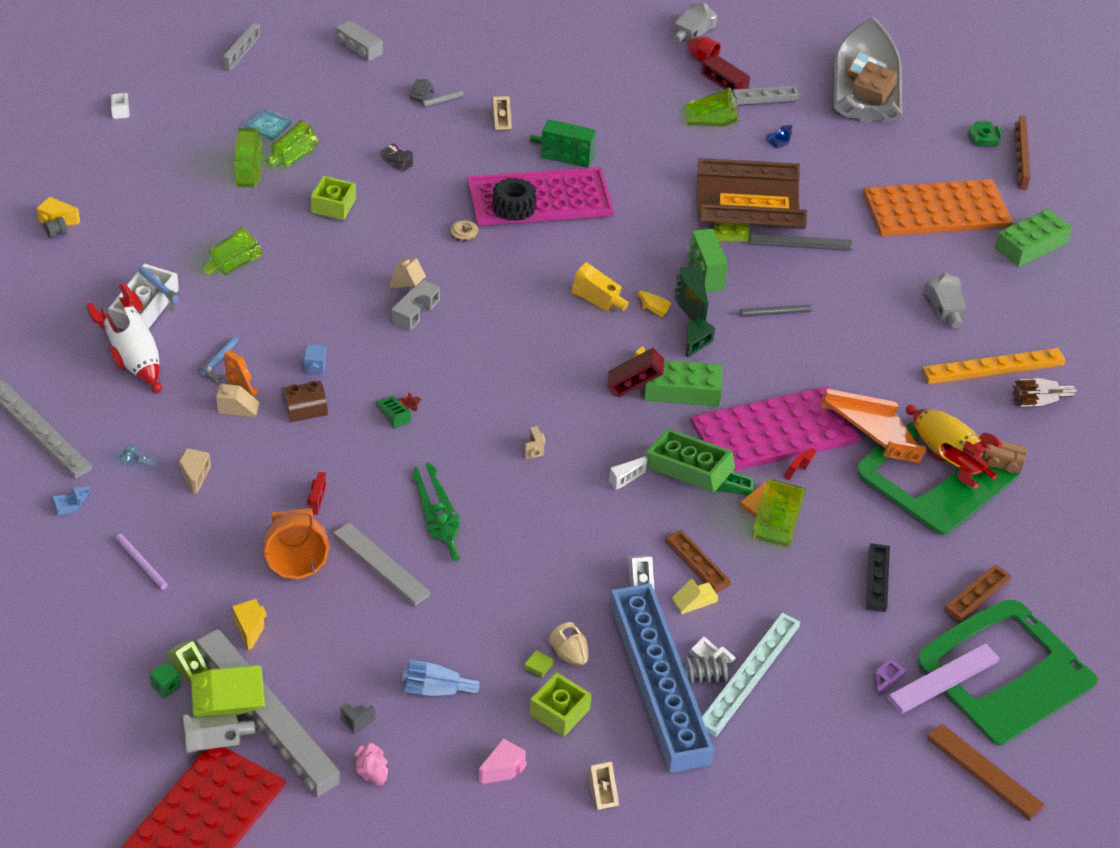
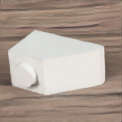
M649 555L628 557L631 587L652 583L654 588L652 557Z

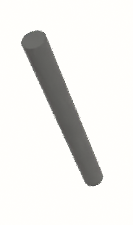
M811 305L740 309V316L811 312Z

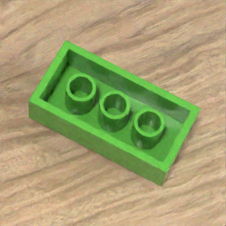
M1047 208L1000 231L995 248L1020 267L1068 243L1072 226Z
M664 360V374L645 384L644 401L719 407L722 392V364Z
M669 428L646 451L649 469L713 493L735 469L733 452L731 450Z

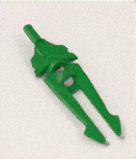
M427 462L426 467L439 503L431 504L418 467L414 468L412 481L418 483L426 522L433 523L425 526V528L430 532L433 539L445 543L452 560L458 561L460 556L455 545V538L460 529L459 513L452 515L455 511L436 477L438 469ZM443 511L442 514L435 515V512Z

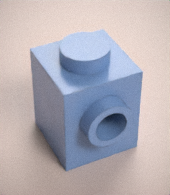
M307 344L306 353L302 354L301 365H304L305 373L324 374L327 360L326 346Z

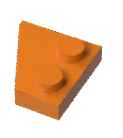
M230 349L224 353L226 381L231 385L241 386L254 397L258 390L253 388L249 382L252 377L243 357Z

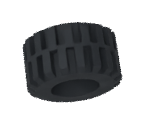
M517 177L500 180L493 187V211L496 212L497 216H501L502 219H507V221H523L526 218H530L536 208L535 186L531 182L525 181L522 178L518 179Z

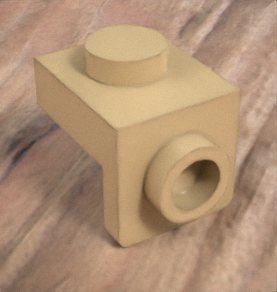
M538 426L530 427L529 443L525 444L524 451L526 459L544 456L545 436L543 433H540Z

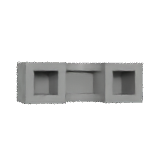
M425 280L413 286L411 291L404 295L397 305L392 307V323L411 331L420 322V308L431 310L440 301V287Z

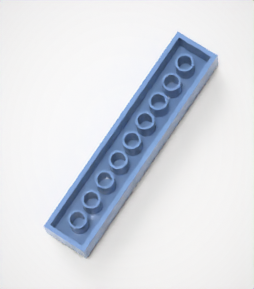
M652 583L612 590L610 607L669 773L712 765L714 748Z

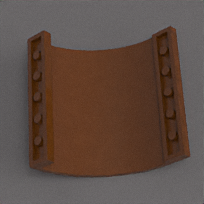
M698 158L697 216L699 224L804 230L807 227V210L799 209L800 164ZM720 193L788 197L789 209L720 205L719 198Z

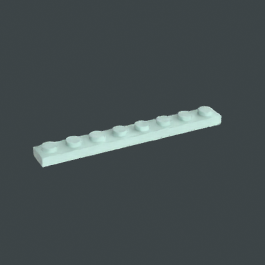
M784 613L779 616L702 716L709 734L714 737L718 736L798 630L800 621Z

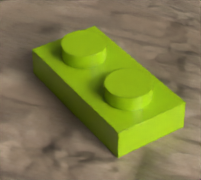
M714 225L713 227L718 241L749 242L748 226Z

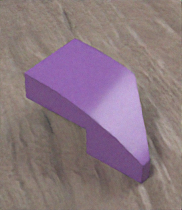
M891 658L876 670L877 693L879 694L888 690L906 674V670Z

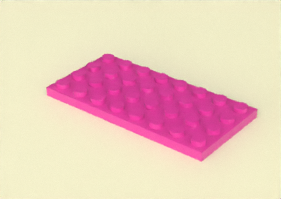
M601 167L467 176L477 226L614 216L613 204ZM517 177L518 179H525V181H529L535 186L536 208L530 218H526L523 221H507V219H502L501 216L496 215L492 207L493 187L500 180Z
M829 386L693 415L690 420L700 440L733 452L735 464L733 471L797 457L811 448L819 452L859 443L860 436L850 421L835 410L821 408V399L825 390L830 389Z

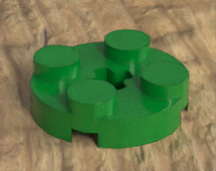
M976 121L973 126H970L968 135L975 146H998L1002 136L1001 128L998 125L996 127L991 125L992 122Z

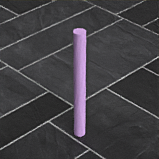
M118 534L116 540L162 590L166 589L168 586L167 582L123 534Z

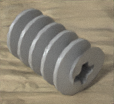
M718 655L716 660L714 656H709L708 661L705 656H702L700 661L697 657H693L691 662L688 657L683 659L682 665L691 684L694 683L695 678L702 684L703 677H706L708 683L714 677L716 683H718L720 676L723 677L724 682H727L728 666L726 659L724 660L721 655Z

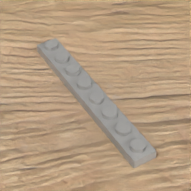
M4 380L0 381V406L73 478L77 479L92 470L91 464Z

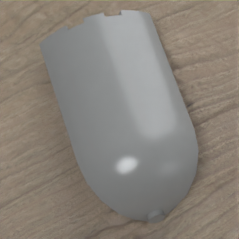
M874 17L852 30L843 39L835 55L834 108L845 117H852L863 123H872V121L888 122L902 116L901 59L892 38ZM859 51L887 64L886 68L897 72V85L881 106L853 96V83L856 78L848 75L847 72Z

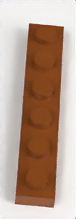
M1020 115L1018 122H1015L1014 131H1016L1015 141H1017L1015 151H1018L1016 154V161L1018 162L1017 172H1019L1017 182H1020V189L1027 190L1030 180L1026 116Z

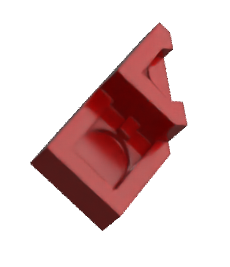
M811 448L798 455L792 461L783 477L790 481L798 466L806 470L817 451Z

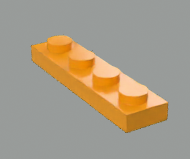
M720 193L719 198L720 205L789 209L788 197Z

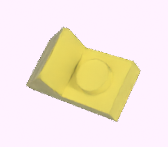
M690 579L672 597V601L679 612L684 614L718 602V595L709 582L697 586L695 581Z

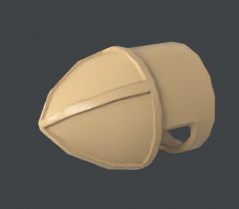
M567 622L561 624L551 632L548 641L558 658L574 666L585 665L589 652L587 640L574 623ZM573 627V632L566 638L562 633L563 630Z

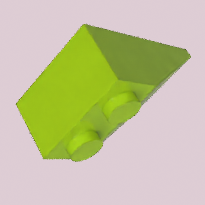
M260 665L213 669L191 675L194 717L228 714L240 715L265 707L262 667Z

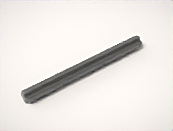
M750 234L749 238L750 244L840 250H852L853 241L847 239Z

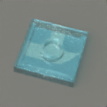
M262 109L245 125V130L274 141L292 124V119L267 109Z

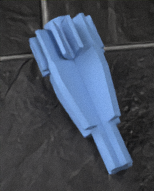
M411 659L408 661L407 669L403 668L401 681L405 682L404 692L428 696L456 695L457 690L478 693L480 687L479 680L460 678L459 672L442 665Z

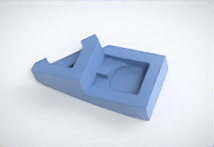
M90 486L73 488L72 494L52 496L51 502L56 515L77 512L90 493Z

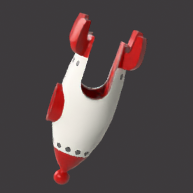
M120 284L119 288L123 297H119L129 318V327L120 333L110 314L105 313L103 308L97 311L92 302L87 304L89 316L94 323L99 324L102 330H106L112 344L109 351L121 370H129L140 380L151 384V390L154 393H159L162 390L161 383L157 382L160 370L159 353L151 332L139 314L143 304L138 295L131 291L127 284Z

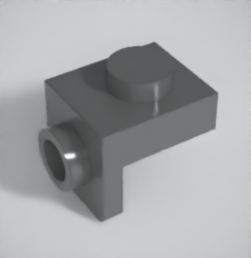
M416 79L409 96L411 99L422 102L427 100L429 93H433L435 89L429 80Z

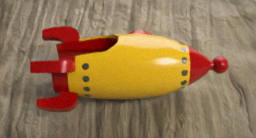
M912 404L906 407V413L913 415L915 428L923 442L929 447V454L937 460L948 461L960 468L958 478L961 482L970 487L977 488L979 484L971 478V474L982 472L993 480L998 476L987 467L988 464L981 458L983 455L982 451L991 449L988 446L989 444L997 448L1002 447L1003 444L997 437L987 432L982 433L979 437L965 423L943 411L933 409L916 410V407Z

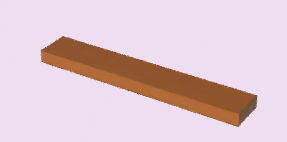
M942 723L928 735V741L1029 821L1044 808L1045 804Z

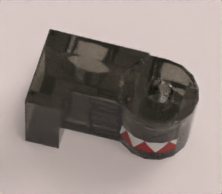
M394 143L388 145L380 152L385 162L402 173L413 166V152L409 150L403 151Z

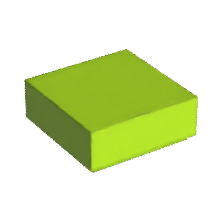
M536 650L527 660L524 668L543 678L554 664V659Z

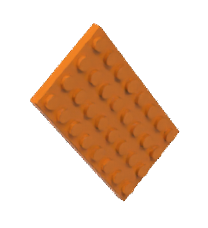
M993 179L864 187L863 189L864 197L880 236L1008 228L1013 225L1011 216Z

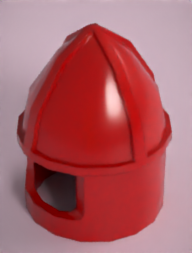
M699 36L687 41V49L696 60L704 61L715 54L719 56L721 44L707 36Z

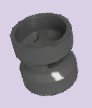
M63 217L55 218L53 222L50 220L44 222L45 232L50 239L56 237L57 234L63 235L68 233Z

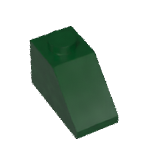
M701 317L690 321L686 326L685 353L687 357H690L714 341L715 327Z

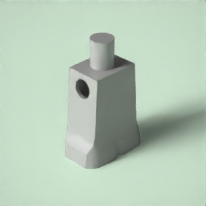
M705 2L702 4H692L688 11L675 23L673 41L680 43L682 40L688 41L689 39L701 36L706 31L717 26V15Z
M945 272L940 276L927 280L923 291L930 299L940 322H950L952 328L957 329L963 324L966 305L960 289V279Z
M184 714L181 718L182 737L186 754L199 750L240 745V735L255 734L254 721L238 722L235 714L196 718Z

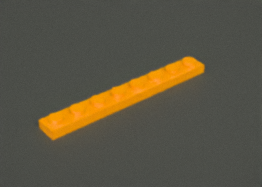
M1059 348L924 366L922 374L928 384L1063 366L1066 360Z

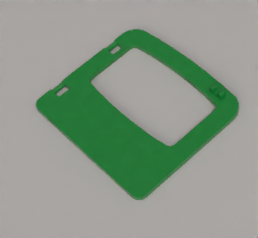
M913 421L905 425L913 439L919 436ZM878 445L859 463L857 471L865 482L940 535L949 534L1019 476L1017 473H1010L988 465L987 467L998 476L993 480L982 472L971 474V478L979 484L977 488H973L959 480V468L941 484L924 495L915 498L876 471L888 459V457H883L886 448L882 445Z
M1004 600L961 622L922 649L918 658L921 669L926 674H929L942 667L938 660L949 651L984 629L1008 618H1015L1048 650L1050 655L1034 668L1002 688L981 698H973L960 684L944 691L986 737L998 746L1008 743L1088 692L1098 682L1096 674L1084 665L1024 604L1016 600ZM1029 617L1035 625L1031 626L1025 619ZM1074 662L1081 669L1077 671L1070 663Z

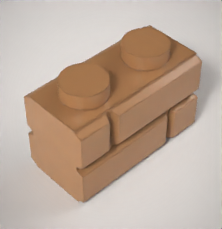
M1000 440L1003 444L1001 448H997L992 444L988 445L991 449L985 450L983 460L990 467L1003 469L1010 473H1021L1027 447Z

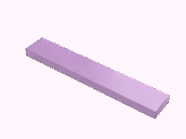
M985 643L891 693L888 700L900 714H903L998 663L1000 658Z

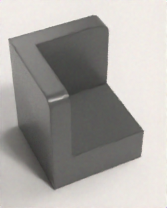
M346 703L340 707L341 721L354 734L375 721V708L372 705L368 708L360 705L353 709Z

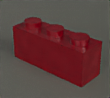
M717 54L703 61L701 74L730 94H733V90L749 89L750 76Z
M651 348L609 370L607 387L616 396L621 397L663 375L665 359L654 348Z

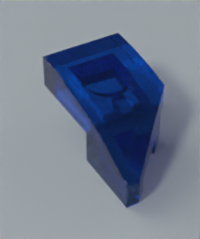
M792 125L781 126L779 132L767 134L766 141L775 148L788 145L792 135Z

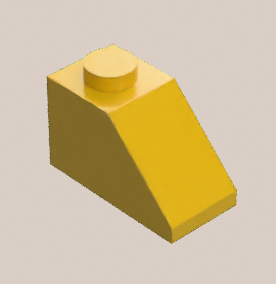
M48 197L36 208L38 222L42 224L49 220L53 222L58 217H63L66 226L80 223L78 208L55 198Z
M257 599L232 606L233 620L248 650L252 649L265 627L264 618L267 617L264 606H260Z

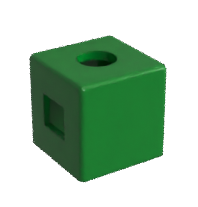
M167 662L149 673L151 686L163 698L168 697L181 688L180 674Z

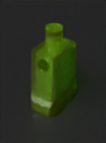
M300 119L288 132L271 144L273 155L265 160L266 164L272 168L279 163L284 168H287L315 150L319 140L315 136L312 127Z
M241 226L234 234L208 251L211 261L204 264L202 268L207 275L219 269L225 276L263 256L261 246Z

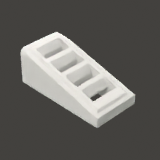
M128 93L111 95L113 119L129 117Z
M642 457L611 467L609 482L613 488L618 490L644 474L647 458Z

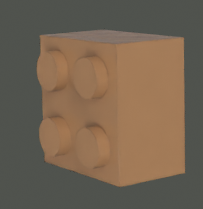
M868 61L853 83V96L878 106L883 105L897 85V72Z

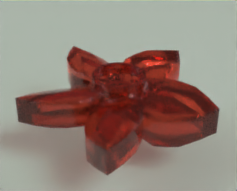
M407 393L406 398H399L398 401L407 409L410 407L411 410L417 411V404L420 403L421 398L412 397L411 393Z

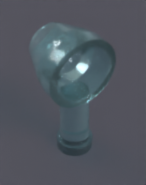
M134 444L125 447L119 455L120 461L126 466H135L140 462L156 467L158 457L141 455L139 448Z

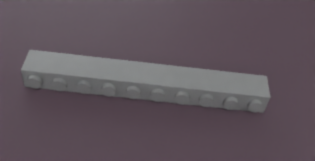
M219 629L196 640L197 649L209 670L250 666ZM263 682L265 707L247 712L245 715L254 720L259 732H264L269 744L279 750V755L283 761L289 762L292 771L296 776H300L303 779L308 791H313L319 797L339 785L340 774L337 767Z

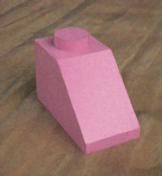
M503 739L479 768L478 782L484 784L513 779L518 772L521 773L527 764V761H525L526 751Z

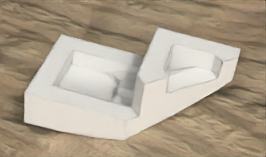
M705 637L689 652L692 656L697 657L699 661L702 656H705L708 661L709 656H714L716 660L717 656L721 655L724 660L726 659L727 663H732L736 658L723 646L718 649Z

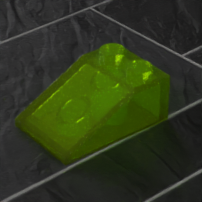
M731 88L685 104L687 125L724 127L739 121L738 105Z

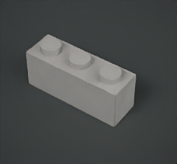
M349 20L336 27V41L367 61H371L383 54V40L353 21Z

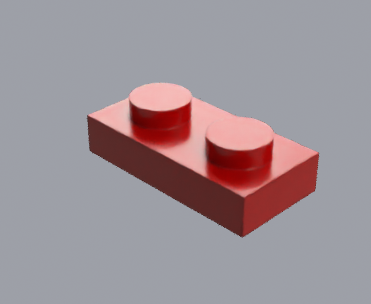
M318 471L316 479L312 480V494H308L307 505L312 508L315 515L319 514L325 493L326 472Z

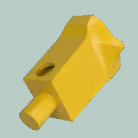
M586 262L578 269L571 294L589 301L606 312H609L614 306L625 311L629 305L628 301L620 297L622 286L598 271L591 264Z

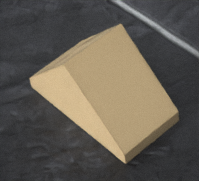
M612 761L589 765L588 786L596 809L600 810L618 806L619 801Z

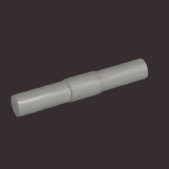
M461 90L424 100L422 104L424 107L447 102L463 97V92Z

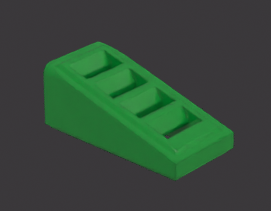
M393 395L376 402L377 407L393 428L411 422V412Z
M731 472L716 491L750 495L754 490V479Z

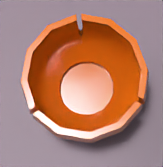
M312 508L271 512L272 524L266 529L262 551L270 569L284 578L302 579L314 575V571L317 573L326 563L330 542L323 525L313 517Z

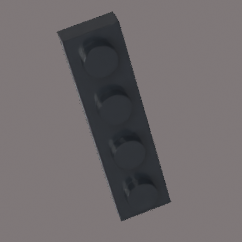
M873 543L869 545L866 592L867 610L887 611L890 546Z

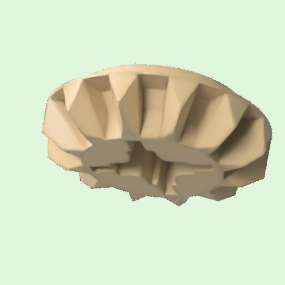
M458 221L451 226V235L455 239H460L461 242L463 240L469 242L470 239L474 240L478 236V226L471 221Z

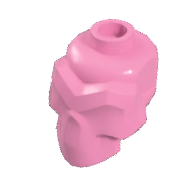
M368 743L365 747L360 745L354 754L357 758L355 761L356 772L366 782L371 780L376 786H382L388 775V768L385 767L388 760L383 757V750L373 743Z

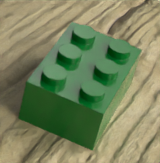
M547 119L542 130L540 157L589 168L594 157L596 129Z

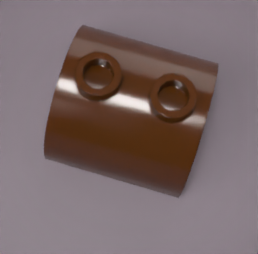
M310 381L309 383L299 385L293 384L282 388V399L290 422L328 415L326 396L321 381Z

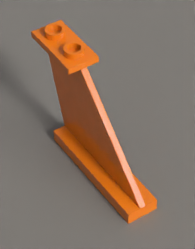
M831 389L825 390L820 402L821 408L835 410L886 448L883 457L920 463L926 447L916 443L896 414L898 409L897 402Z

